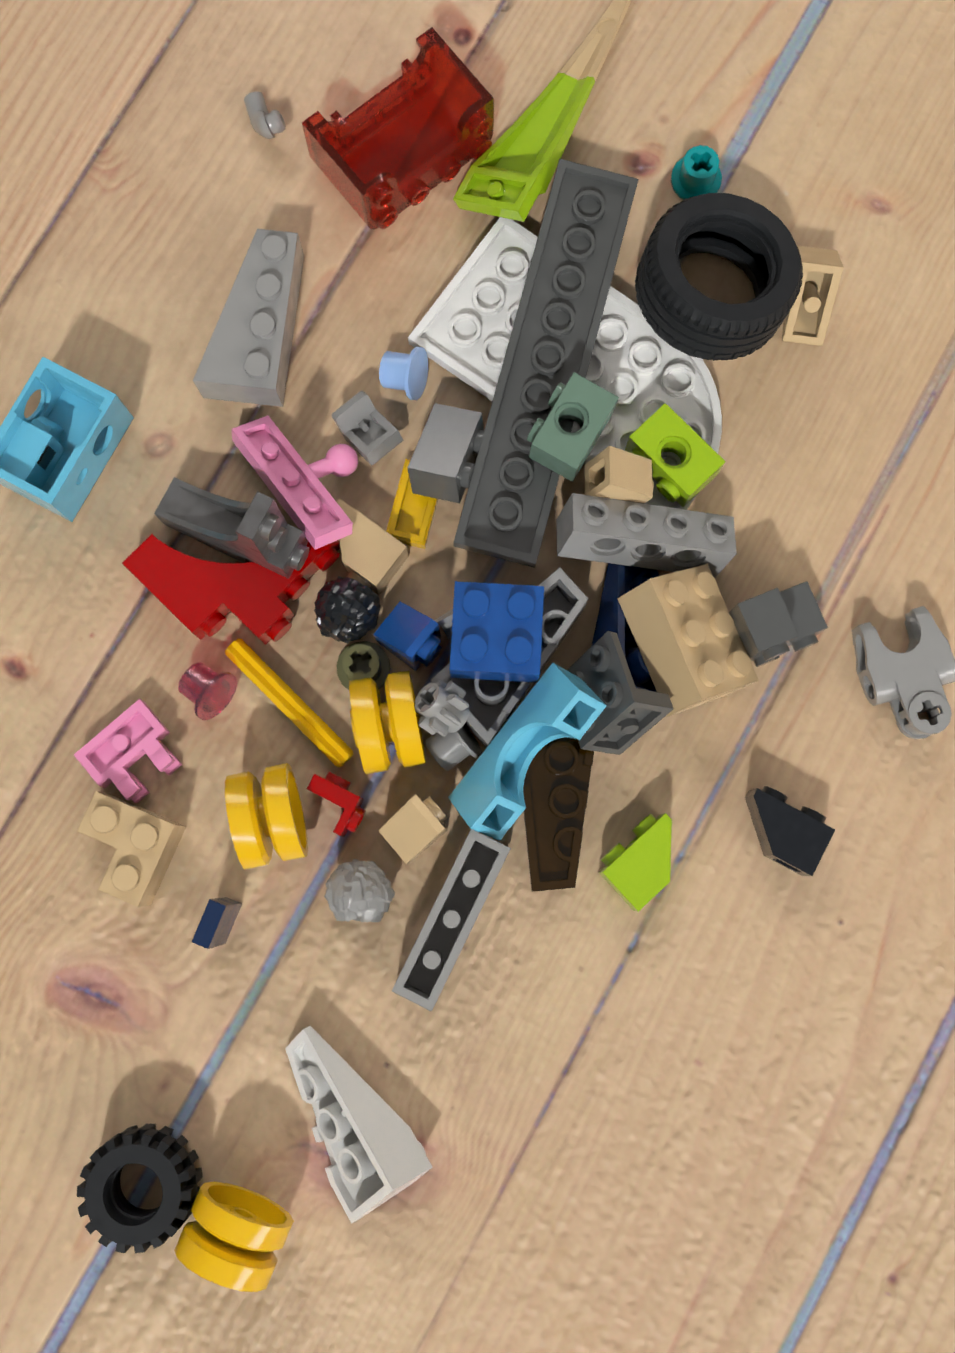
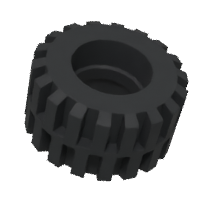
M147 1123L141 1128H138L137 1125L129 1127L98 1148L91 1155V1162L83 1167L80 1177L84 1178L85 1181L77 1186V1197H84L85 1201L78 1206L80 1217L88 1215L90 1222L85 1228L90 1235L97 1230L102 1235L98 1242L103 1246L107 1247L113 1241L117 1243L115 1251L126 1253L131 1246H134L135 1254L146 1252L151 1245L155 1249L163 1245L170 1236L172 1237L192 1214L191 1209L200 1189L197 1183L203 1177L202 1167L195 1168L194 1162L199 1158L195 1149L188 1153L184 1148V1145L189 1141L183 1135L177 1140L171 1136L174 1129L164 1126L161 1130H156V1124ZM132 1163L141 1164L153 1170L158 1176L163 1191L162 1202L158 1208L141 1209L132 1205L125 1198L120 1185V1176L124 1165Z

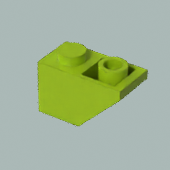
M650 813L632 830L637 836L625 848L619 842L601 859L606 866L598 873L633 911L639 912L670 883L672 819L666 813L659 815L657 818Z

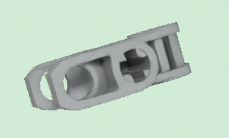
M924 606L912 609L909 613L905 614V625L909 636V646L905 653H897L884 646L876 628L870 622L858 625L852 630L856 655V672L867 700L873 706L889 702L899 730L905 736L915 740L937 734L949 725L952 716L951 707L942 686L955 682V659L948 640L939 630L932 615ZM917 712H927L929 719L920 720Z

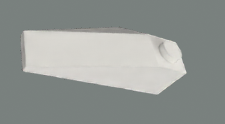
M311 1026L304 1028L285 1048L301 1098L306 1103L312 1104L316 1116L317 1126L313 1127L312 1131L316 1142L324 1141L331 1165L325 1168L330 1185L351 1224L413 1184L433 1168L426 1156L424 1147L417 1141L411 1128Z

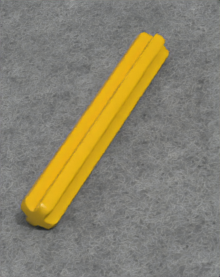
M236 639L227 647L225 655L335 766L342 767L351 759L354 754L353 750L242 639Z

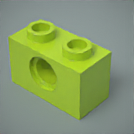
M666 403L629 436L625 447L627 452L652 460V478L657 482V489L668 501L672 503L677 501L682 507H685L719 474L726 462ZM673 452L679 456L681 464L676 466L669 465L664 462L661 454Z

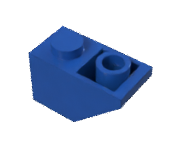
M399 601L373 634L380 645L414 671H417L421 664L428 667L442 649L439 645L441 642L439 624L432 618Z

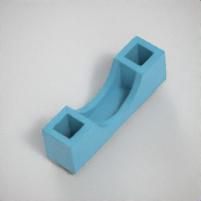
M552 663L450 794L449 800L470 829L500 841L526 809L523 794L524 780L528 767L535 755L553 740L563 737L580 740L607 705L581 678Z

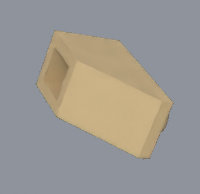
M608 446L585 464V495L637 503H646L653 498L654 482L652 479L651 459Z
M415 794L378 831L406 864H410L447 832L441 824L447 819V816L430 796L422 802Z

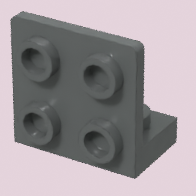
M607 631L567 669V671L581 678L607 705L582 738L578 740L580 748L583 750L620 755L674 709L669 694L635 687L618 635L615 632Z

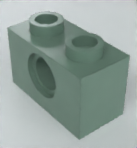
M574 372L567 385L560 382L555 388L548 402V405L553 408L546 420L539 417L527 437V441L532 443L529 458L573 482L614 413L619 397ZM571 419L576 421L581 429L576 432H566L560 427L559 422Z

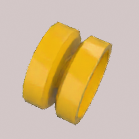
M410 671L387 675L385 680L387 702L384 703L381 702L378 685L371 677L349 681L352 731L366 775L388 771L391 765L389 743L393 742L398 761L405 768L426 764L421 727L418 726L419 715L416 713L414 706L415 694Z
M285 763L266 767L262 775L261 785L258 779L249 771L228 775L225 779L226 812L234 848L244 869H251L269 865L273 847L283 861L307 857L308 839L304 812L296 779L290 764Z
M215 1181L204 1183L200 1187L191 1209L196 1221L188 1222L184 1226L174 1249L177 1259L187 1269L217 1285L245 1292L265 1290L278 1262L273 1251L283 1248L294 1220L290 1213L279 1204L254 1191L229 1183Z

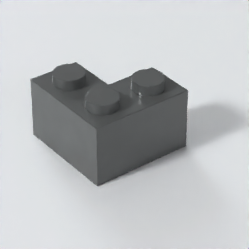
M807 581L781 592L778 588L738 603L729 612L747 655L751 661H754L756 667L780 658V655L790 651L789 646L791 645L794 651L797 652L818 643L816 635L828 628Z

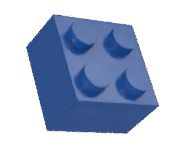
M455 581L450 653L451 678L538 682L541 665L544 586Z

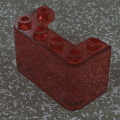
M433 27L416 38V44L419 46L420 52L413 63L408 59L401 63L402 76L345 118L336 110L330 115L331 121H327L317 111L302 122L310 158L370 229L388 228L395 222L398 214L410 205L416 206L428 196L430 190L442 181L446 183L452 180L459 173L462 166L473 158L478 159L492 146L494 98Z

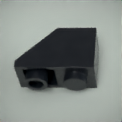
M764 786L762 790L758 788L749 790L745 800L763 855L801 876H813L835 829L824 824L826 817L819 812L804 806L799 811L786 804L785 802L788 797L773 788Z

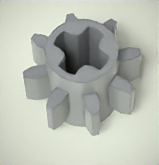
M438 680L437 683H429L424 686L418 693L414 705L416 713L422 716L418 721V726L432 735L437 732L443 737L448 732L454 733L460 730L469 716V704L463 700L466 691L452 681L446 684Z

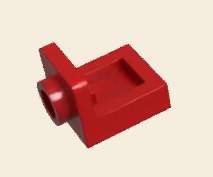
M329 771L325 779L314 774L306 789L344 808L333 833L345 837L348 830L355 833L366 812L361 807L364 799L348 791L351 782Z

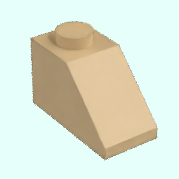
M797 246L803 266L802 286L794 305L784 319L782 341L823 346L844 267L837 250Z
M339 498L336 502L353 522L352 534L339 539L342 562L349 573L347 577L357 580L380 595L409 557L407 546Z

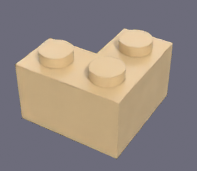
M95 791L77 832L116 848L98 890L136 907L151 906L186 826L114 795Z

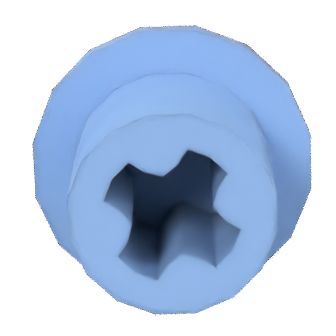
M415 347L410 354L386 351L381 359L379 368L381 386L383 388L403 390L406 392L409 400H418L424 392L428 377L427 352L423 347Z

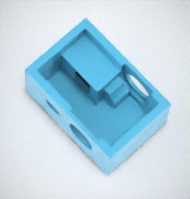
M42 357L0 426V484L73 522L134 417L116 394ZM40 389L41 399L37 409L31 416L25 418L24 411L27 401L35 391Z

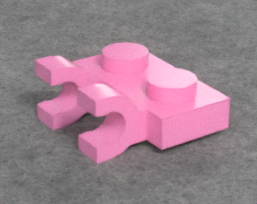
M141 699L137 700L74 754L99 787L106 788L113 782L124 798L128 801L132 799L134 803H138L150 793L142 782L128 770L141 757L147 754L160 772L164 771L169 776L182 765L176 756L161 742L170 731Z

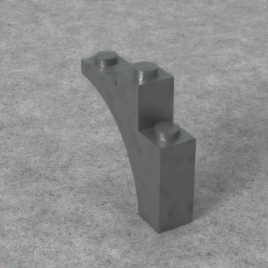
M174 477L154 513L164 525L242 563L255 562L288 579L294 569L299 571L302 568L309 554V547L306 546L308 540L303 531L287 524L275 500L258 491L251 503L239 502L207 492Z

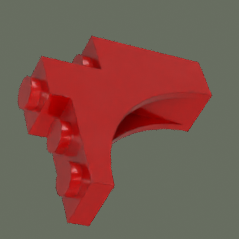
M153 534L135 549L122 564L200 640L206 635L211 637L225 625L227 621L225 616L231 611L266 645L271 639L274 642L278 641L289 631L292 626L290 620L294 617V614L284 603L289 599L292 601L298 599L308 589L310 585L308 580L319 569L323 572L334 564L339 557L337 551L340 549V542L337 540L315 550L308 541L306 545L309 547L308 557L299 571L293 570L289 579L255 562L218 563L201 560L169 547L158 540Z

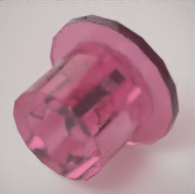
M197 662L190 666L182 675L178 690L195 704L194 711L197 717L202 720H210L221 713L232 700L237 688V678L230 672L217 674L204 663Z

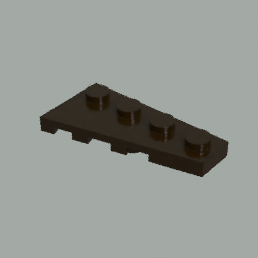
M563 737L551 741L535 755L526 772L523 787L526 809L523 812L532 892L575 888L585 809L587 807L591 766L594 757V751L580 748L578 739Z

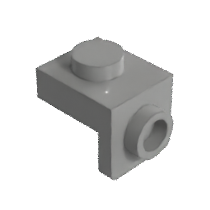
M364 391L357 393L332 414V418L345 440L371 466L404 441L399 431L375 409L369 396Z

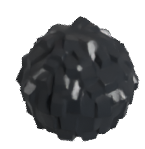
M340 576L336 580L326 582L319 590L317 599L314 602V612L321 635L347 644L349 641L361 639L368 631L375 629L381 607L380 598L372 589L362 585L355 579Z

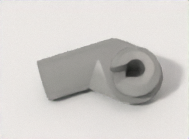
M252 92L245 96L244 102L255 132L267 139L275 138L276 133H281L285 130L286 126L282 115L277 110L268 113L261 92Z

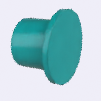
M698 145L689 149L686 155L676 163L671 174V184L679 198L684 200L719 191L722 174L719 167L720 160L718 154L708 146Z

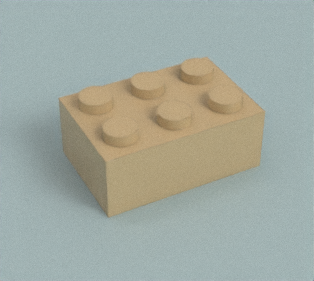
M708 564L650 578L618 598L657 692L669 694L674 709L667 714L668 717L725 697L759 681Z

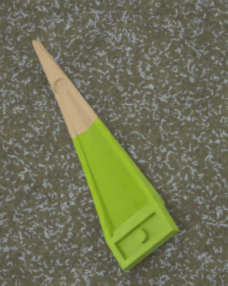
M632 0L612 1L579 48L536 100L471 165L453 198L459 209L522 222L525 221L538 195L546 193L558 166L559 159L563 155Z

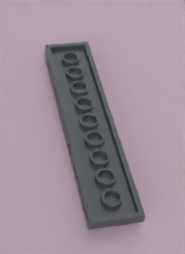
M559 159L453 542L454 547L533 568L536 566L560 475L529 458L532 443L527 441V437L537 419L540 417L546 420L553 407L549 406L548 402L560 382L567 385L574 372L586 378L639 179ZM565 419L559 422L560 427L564 431H572L574 420Z

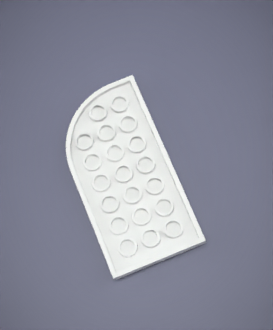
M502 217L493 225L408 337V342L414 348L423 347L427 352V357L491 401L494 398L538 239L536 235L514 220ZM610 286L586 379L618 396L619 399L614 413L584 465L608 446L625 451L629 436L664 403L718 454L722 433L721 406L716 385L703 359L689 356L670 346L647 323L639 305ZM574 421L571 432L581 429L576 421ZM673 452L661 454L665 463L672 466L681 464L677 454ZM653 479V498L644 504L687 510L696 496L685 507H682L677 501L674 503L668 501L659 492L656 486L657 482Z

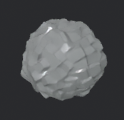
M353 859L352 862L342 863L333 871L327 880V889L324 897L328 901L329 908L337 921L380 922L384 913L388 912L390 902L395 896V891L391 888V881L385 877L384 871L374 861L365 862Z

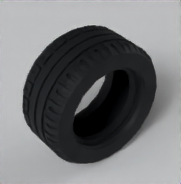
M708 193L690 197L669 208L660 217L653 229L636 272V298L647 323L660 338L673 348L689 356L713 361L745 357L755 352V350L762 348L774 336L794 305L802 286L803 266L801 255L787 227L763 205L746 197L729 193ZM692 253H710L727 258L741 268L750 279L755 298L746 303L727 304L708 298L690 285L682 273L679 259Z

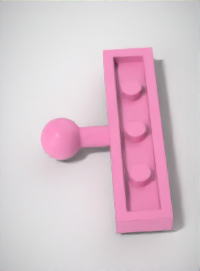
M268 415L232 429V441L297 527L303 531L306 539L315 550L352 534L353 522L319 480V478L329 474L346 477L356 470L358 456L351 446L336 444L327 451L324 459L307 465Z

